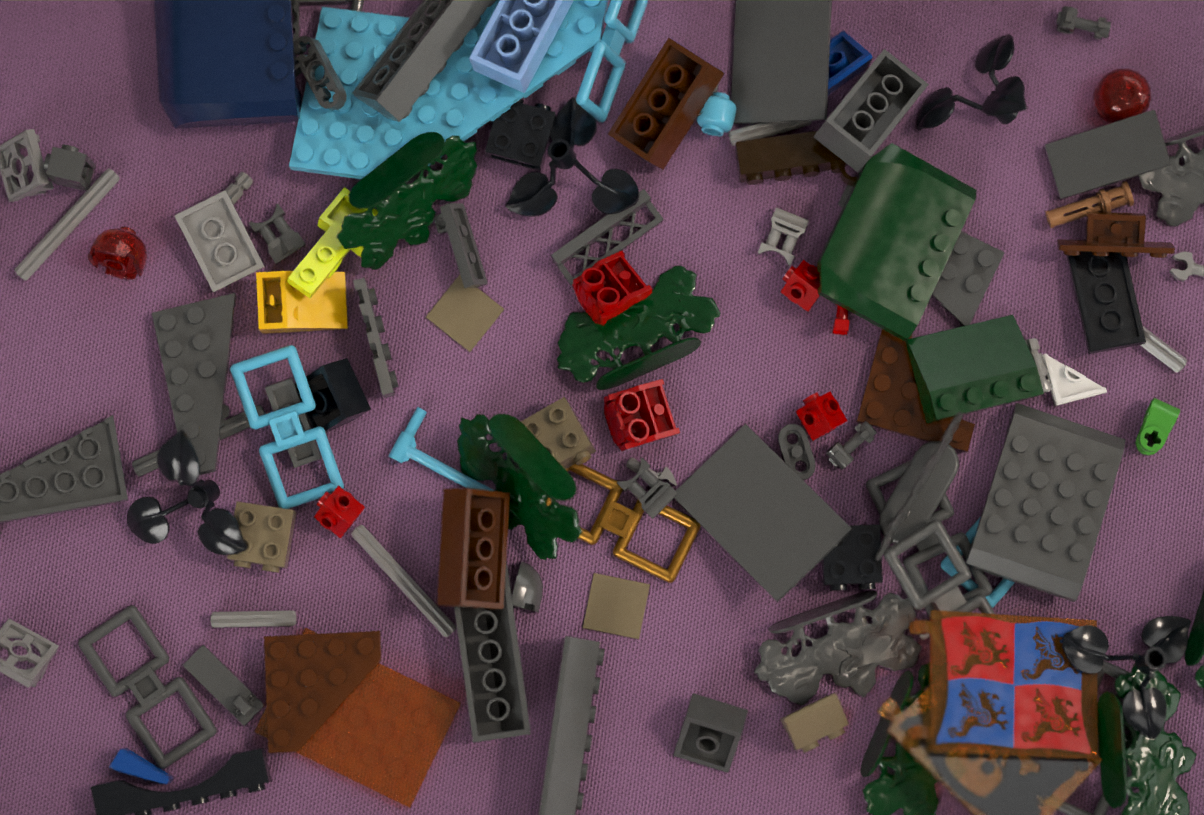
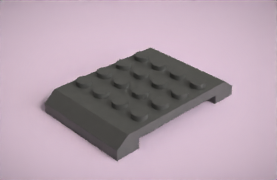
M1016 403L976 534L972 539L965 563L971 568L1075 602L1086 577L1122 459L1126 439Z

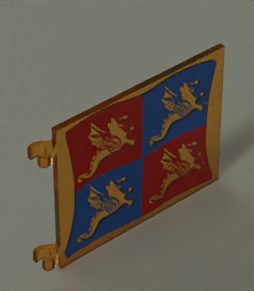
M931 610L930 621L915 620L910 622L909 632L911 634H930L929 726L916 725L908 729L909 738L929 739V751L1098 759L1097 673L1085 674L1075 669L1068 661L1062 644V637L1065 633L1085 625L1097 627V620Z

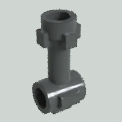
M1064 6L1061 12L1059 11L1056 20L1059 32L1072 34L1074 28L1093 32L1095 39L1108 38L1111 22L1106 21V18L1099 17L1098 21L1077 17L1078 10L1069 6Z
M866 420L862 424L859 422L854 427L857 432L844 445L836 442L826 452L829 456L828 460L835 467L838 466L843 470L853 461L854 458L851 456V453L865 440L871 443L875 439L873 436L877 432Z

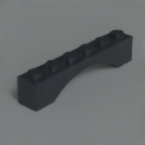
M265 748L233 754L227 763L212 777L198 785L183 790L170 792L152 791L135 786L125 780H118L92 786L91 792L96 815H128L132 813L134 815H152L151 809L163 807V812L180 809L181 802L191 800L192 806L209 802L208 796L216 794L220 795V799L238 796V789L248 787L249 793L266 789L265 783L272 782Z

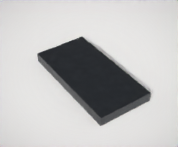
M1081 251L1080 255H1066L1088 354L1145 344L1146 338L1127 257L1121 256V252H1110L1109 256L1092 255L1091 251Z

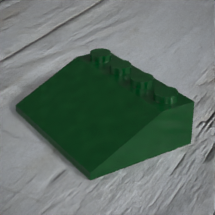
M1014 315L905 340L926 423L955 417L960 411L965 415L1044 394L1036 363Z

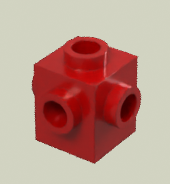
M805 260L797 268L791 266L782 279L786 284L780 292L788 297L791 302L798 304L808 312L820 297L818 294L820 272H817L816 266L809 264Z
M831 391L822 396H819L818 392L810 395L803 400L805 405L795 411L812 441L828 434L848 421Z
M338 486L332 494L326 491L316 504L320 509L314 518L324 528L332 531L341 539L357 520L365 506L357 501L351 493Z

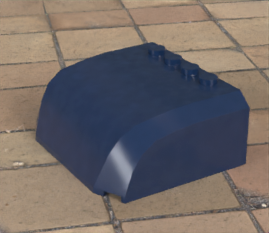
M154 0L159 101L175 129L298 122L302 99L301 93L296 87L291 0Z

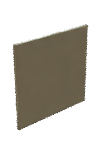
M459 275L426 318L467 351L471 352L504 311V308L480 289L464 288L461 275Z
M594 573L583 628L639 639L650 584Z

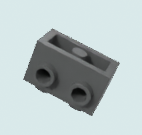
M62 144L61 148L53 147L51 154L48 153L46 155L44 170L47 171L46 175L57 185L87 191L90 188L96 164L87 154L79 152V148Z

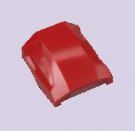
M622 250L599 260L591 268L584 270L582 275L573 279V289L579 303L594 323L602 326L608 320L652 294V287L650 285L647 286L625 259V253Z
M663 379L641 384L604 397V415L612 439L621 451L680 433L679 428L675 426L662 386L664 385Z

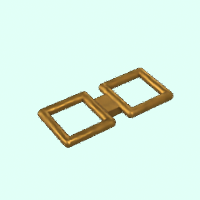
M574 464L567 468V472L572 471L610 490L591 530L588 531L580 527L582 534L578 539L590 545H595L605 529L619 536L613 549L615 557L668 583L674 582L701 525L694 518L669 506H666L659 513L687 528L668 569L661 567L626 549L644 513L641 502L637 500L633 510L617 503L623 491L617 484L618 481L583 464ZM550 497L546 500L548 506L551 504Z

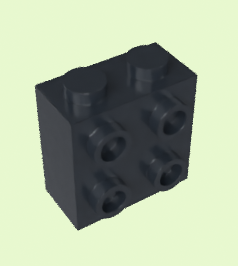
M520 99L510 106L511 109L493 121L485 155L488 158L541 172L556 115L555 112L551 111L550 106L535 103V106L523 104L524 100Z
M880 524L852 525L850 527L853 530L821 560L823 586H829L830 591L847 590V585H858L859 590L876 589V584L883 582L882 559L875 560L876 553L881 546Z

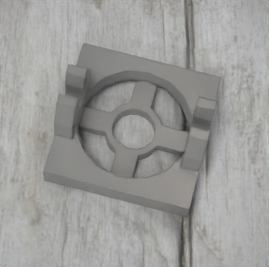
M34 129L25 130L0 145V172L9 202H17L27 196L45 194L47 190L54 189L52 182L48 180L46 170H44V162L38 144L40 138L38 134H35ZM26 148L28 156L24 157L21 155L19 149ZM17 159L20 160L22 165L20 174L16 169ZM31 165L34 176L29 184L26 174L28 166Z
M8 619L0 629V650L2 647L7 649L9 657L6 661L0 658V672L28 688L30 686L35 688L39 679L43 678L50 660L57 653L59 645ZM11 638H16V639H23V640L10 641L9 639H11ZM31 644L37 648L40 657L32 653ZM14 646H22L28 653L23 656L17 655L13 652L12 648ZM26 660L36 665L25 670L14 666L18 661Z

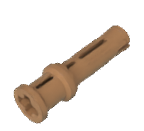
M1125 181L1119 187L1107 191L1100 189L1096 192V196L1045 211L1050 228H1054L1055 226L1086 217L1087 212L1111 213L1112 209L1125 205L1129 207L1134 206L1131 189ZM1086 207L1085 209H1082V210H1079V211H1076V212H1073V213L1064 215V214H1066V213H1069V212H1072V211H1075V210H1078V209H1081V208Z

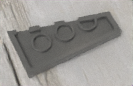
M365 278L353 280L355 290L359 294V306L364 323L367 326L366 333L371 351H373V361L382 395L384 398L395 396L394 388L399 387L395 370L389 371L387 361L392 360L388 343L383 344L380 333L385 332L382 316H376L374 305H378L375 288L369 289Z

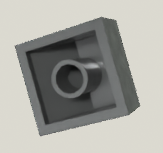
M693 693L673 756L728 773L742 736L748 710Z

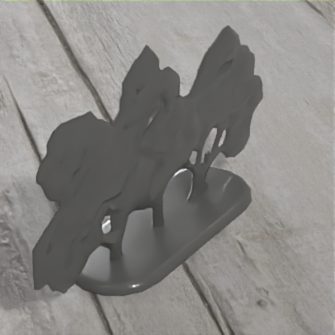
M1204 126L1165 139L1166 146L1179 145L1175 156H1170L1172 165L1139 175L1143 189L1162 193L1163 196L1158 202L1156 215L1161 220H1165L1166 224L1170 226H1178L1192 219L1201 203L1204 204V148L1199 153H1194L1186 145L1187 140L1204 135ZM1182 156L1185 161L1183 166L1179 164V158Z
M958 412L952 419L941 441H929L916 451L879 517L880 531L884 538L876 553V561L881 559L891 543L899 542L926 525L934 514L959 468V457L949 443L959 428L963 412Z
M870 590L856 593L783 619L770 626L768 630L774 634L794 630L792 637L785 644L771 639L762 642L759 648L761 662L754 670V673L758 675L759 680L768 681L771 692L779 696H786L791 702L801 706L805 705L817 693L819 682L824 674H831L836 685L844 688L850 686L853 692L865 697L876 683L875 669L878 665L890 668L894 672L912 668L916 665L918 661L917 656L921 652L922 647L914 638L904 634L905 630L916 618L915 609L909 598L902 599L899 595L890 592L883 597L877 608L872 611L868 610L862 605L872 601L877 596V591ZM853 608L856 609L854 622L837 623L834 621L833 615ZM865 616L872 618V624L867 623ZM826 619L829 630L824 637L814 639L805 635V625ZM800 639L802 649L798 656L793 657L791 655L793 644L797 645V640ZM805 640L812 642V647L806 646ZM787 646V653L783 655L781 650Z

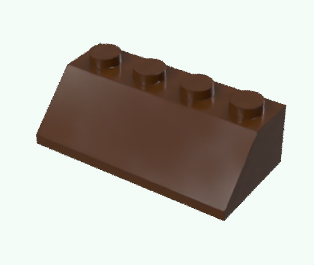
M668 38L608 132V135L646 161L664 170L725 73Z
M472 488L443 489L437 605L504 609L510 493Z

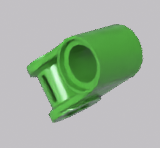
M1156 398L1152 399L1135 441L1136 448L1140 453L1147 456L1153 455L1164 446L1169 433L1176 423L1180 409ZM1149 435L1154 437L1153 442L1155 444L1151 447L1147 445L1148 440L1145 439Z

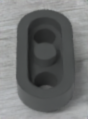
M788 424L781 429L778 435V443L783 460L802 480H806L812 476L816 467L807 433L800 425ZM789 434L797 436L798 441L796 444L788 443L787 436ZM798 461H802L806 465V469L803 472H799L795 468V464Z

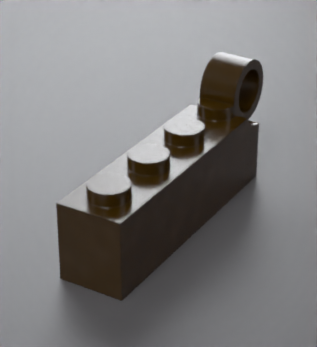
M818 131L740 141L735 144L740 183L747 182L748 185H756L764 182V179L775 178L776 181H785L791 179L793 175L803 174L804 177H813L819 175L822 171L831 170L832 173H840L842 181L847 185L853 186L857 177L848 175L845 171V167L848 164L814 138Z

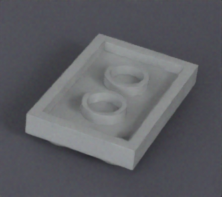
M226 190L174 215L213 292L265 267Z

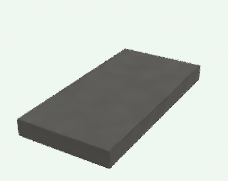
M1156 110L1045 144L1060 199L1069 198L1172 165Z

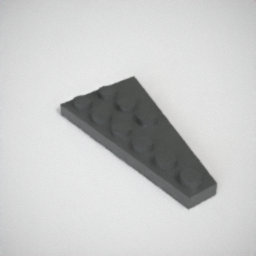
M847 185L838 203L842 209L853 186ZM961 231L932 296L962 326L970 325L1005 252Z
M235 293L152 313L177 433L184 430L189 437L199 460L200 475L217 470L221 418L223 417L224 393L226 392L231 350V332L233 331L234 306H236L237 298Z
M113 415L65 442H61L32 457L10 471L0 474V523L128 501Z

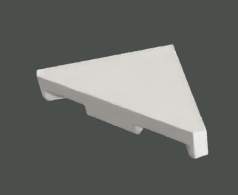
M1042 354L1047 371L1046 377L1049 379L1051 386L1050 391L1054 406L1107 393L1105 387L1098 385L1083 374L1051 358L1048 354Z

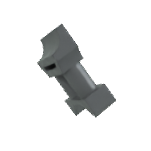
M276 204L275 212L269 220L262 223L249 222L253 231L256 234L260 233L267 243L268 253L276 264L306 245L299 233L293 231L283 218L286 214L279 204ZM273 223L281 234L278 238H276L269 227Z
M641 458L640 469L637 475L627 481H618L617 484L625 492L629 490L641 502L642 509L654 519L678 493L668 482L659 480L649 470L651 466ZM640 477L651 487L648 492L637 482Z

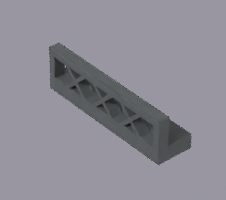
M643 189L639 192V200L634 206L617 214L606 215L554 252L551 258L569 284L573 286V279L582 275L584 270L591 268L599 260L625 249L664 221V219L652 204L651 197ZM645 206L655 218L647 225L634 223L636 212ZM632 216L631 223L624 222L626 219ZM618 225L630 227L629 238L624 241L611 240L613 229ZM633 228H640V230L633 234ZM609 232L608 239L601 238ZM594 242L607 243L606 254L601 258L588 256L590 245ZM610 244L617 245L615 248L610 250ZM586 249L585 256L578 255L580 252ZM572 258L583 259V270L572 277L563 264ZM587 260L595 261L586 268Z

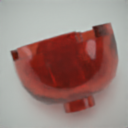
M1129 68L1115 69L1105 74L1097 83L1093 94L1099 116L1111 124L1147 112L1152 97L1151 87L1146 78L1138 71Z
M128 227L104 230L95 238L88 253V260L96 268H98L99 264L106 267L105 273L120 279L134 280L137 274L139 277L143 274L147 261V251L145 244L133 229Z

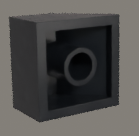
M347 358L323 365L306 376L316 404L314 410L306 412L311 429L323 427L325 432L328 433L354 421L371 410Z

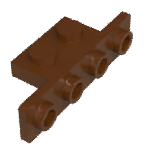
M1087 212L1085 240L1057 239V247L1065 255H1080L1081 251H1091L1092 255L1109 256L1110 252H1121V256L1137 257L1138 253H1150L1149 256L1165 258L1167 254L1175 253V247L1171 242H1144L1146 215L1144 213Z

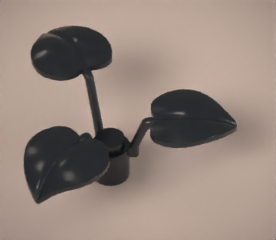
M1007 34L993 40L980 51L976 58V70L981 74L989 72V77L996 87L995 91H992L984 101L983 106L959 95L952 96V90L948 87L938 89L930 94L922 103L916 119L917 130L934 128L944 123L953 113L955 108L954 102L956 101L978 109L987 116H995L1002 124H1009L1017 117L1020 111L1027 110L1025 86L1022 79L1012 76L999 83L995 76V70L1004 69L1013 56V37Z
M572 97L558 113L552 129V143L548 147V155L552 159L549 162L551 167L550 181L545 174L540 172L525 174L514 186L510 199L505 206L511 212L526 217L540 216L550 211L558 199L556 191L552 188L556 182L557 167L565 170L576 166L587 178L598 187L592 193V201L594 206L605 214H617L634 206L639 200V189L634 179L623 170L609 169L603 174L601 181H599L576 159V154L573 150L574 145L585 146L596 134L597 123L595 118L577 104L576 98Z
M185 431L178 432L161 446L157 454V463L162 474L167 479H178L180 486H193L188 492L187 499L162 511L160 503L156 498L149 496L139 498L133 502L127 512L128 527L132 533L144 542L150 544L160 543L167 538L170 530L169 522L164 516L190 504L196 508L205 507L201 515V519L205 523L199 526L198 536L202 544L209 551L219 555H233L246 550L248 546L243 539L240 526L235 517L223 508L210 510L215 506L213 502L220 496V489L212 480L201 479L197 481L200 476V464L197 454Z
M1163 616L1152 619L1144 626L1141 634L1143 643L1149 649L1138 654L1106 655L1109 648L1108 639L1101 629L1091 625L1080 626L1065 633L1062 637L1063 650L1071 665L1085 674L1100 672L1103 668V660H1134L1136 668L1141 673L1146 674V677L1139 686L1140 691L1133 690L1125 695L1121 706L1123 718L1137 732L1149 739H1155L1164 726L1167 711L1166 700L1159 689L1149 688L1145 690V687L1150 679L1154 678L1155 671L1161 670L1166 664L1179 661L1184 656L1191 621L1177 616Z

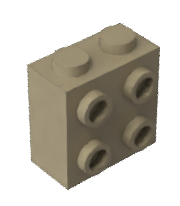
M565 397L521 421L565 470L574 464L580 465L587 462L592 457L591 454L596 452L573 408Z
M236 501L234 517L240 526L243 539L248 548L240 553L227 555V559L234 560L233 566L251 569V563L263 565V571L279 573L280 568L287 569L296 511Z

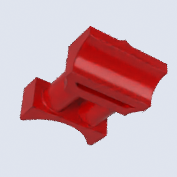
M835 304L837 311L833 325V334L847 335V331H849V311Z

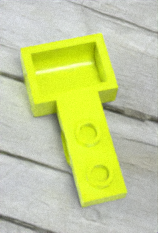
M345 187L319 217L317 226L325 231L324 235L287 279V283L308 298H311L324 281L336 272L343 258L350 250L361 257L364 249L363 246L345 249L337 238L338 233L342 231V223L345 216L352 213H363L368 210L353 207L349 202L351 191ZM373 209L372 214L376 216L378 211Z

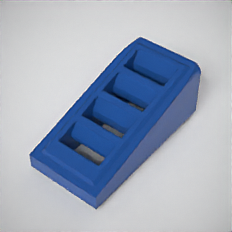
M128 748L120 749L109 766L112 770L161 784H170L174 779L172 775Z

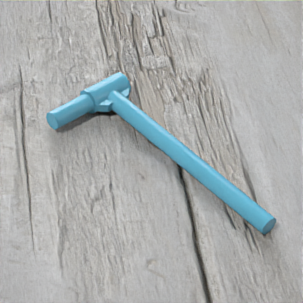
M417 407L404 432L401 431L388 457L401 464L409 461L411 458L465 488L494 491L488 486L416 449V438L414 436L427 414L425 410Z

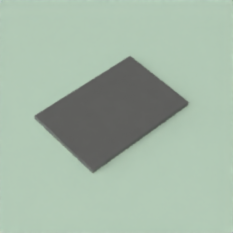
M736 0L731 101L735 103L737 111L733 124L827 120L832 0Z
M746 424L728 439L695 473L687 478L676 490L678 495L674 498L777 603L853 530Z

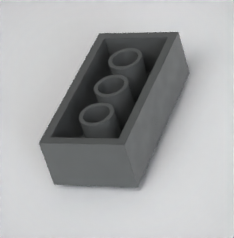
M884 49L814 135V138L859 173L929 84Z

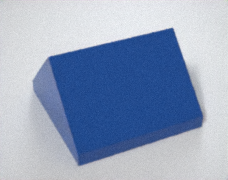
M844 30L830 40L828 95L869 67L873 58L871 53Z

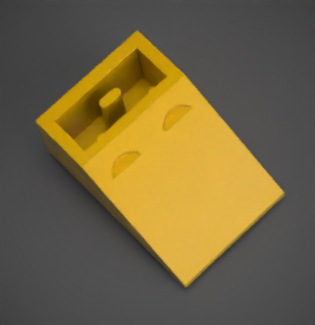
M293 271L256 272L258 323L262 334L348 329L345 272H335L329 279L327 278L311 298H308L287 283V279Z

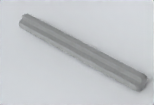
M106 169L15 268V273L23 280H28L120 180V177L112 169Z
M359 525L352 531V537L444 637L450 636L456 630V626L363 525Z

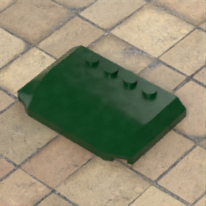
M890 143L871 157L859 172L817 262V272H820L818 294L903 341L908 340L918 326L975 202L977 190L899 146Z

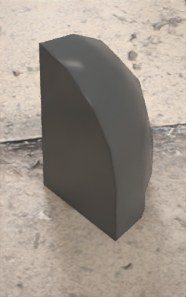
M522 561L512 594V603L514 607L539 613L543 597V582L540 574L533 566Z

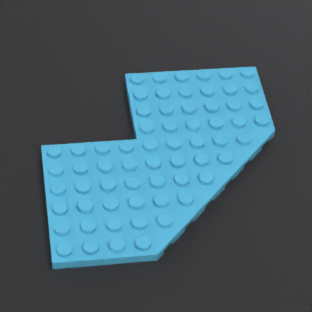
M496 0L481 15L479 24L465 36L463 45L448 58L444 70L435 75L429 83L430 87L427 92L416 100L412 106L411 113L400 122L386 118L355 97L352 92L409 18L322 7L316 39L321 43L346 91L347 97L341 109H326L318 103L308 82H306L300 119L298 120L289 163L290 169L363 179L406 143L420 134L436 132L442 135L444 142L452 135L460 136V139L464 142L477 133V129L490 120L491 122L511 109L510 106L523 97L527 98L544 86V82L554 75H559L567 70L587 52H592L596 42L602 39L604 18L609 0L573 1L525 93L474 71L469 60L500 1ZM322 65L315 70L317 81L321 80L324 76ZM330 91L331 98L329 99V101L333 102L334 100L332 96L335 94V92Z

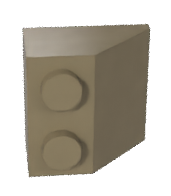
M831 693L780 719L794 749L799 750L802 748L804 753L819 746L817 740L827 735L831 740L844 734L843 727L849 725L836 693Z

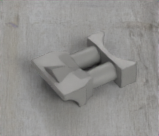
M776 207L771 218L772 228L766 243H761L758 254L767 251L777 252L785 258L788 266H791L794 255H792L793 249L799 236L804 234L809 220ZM784 233L787 236L780 250L776 246L781 234Z

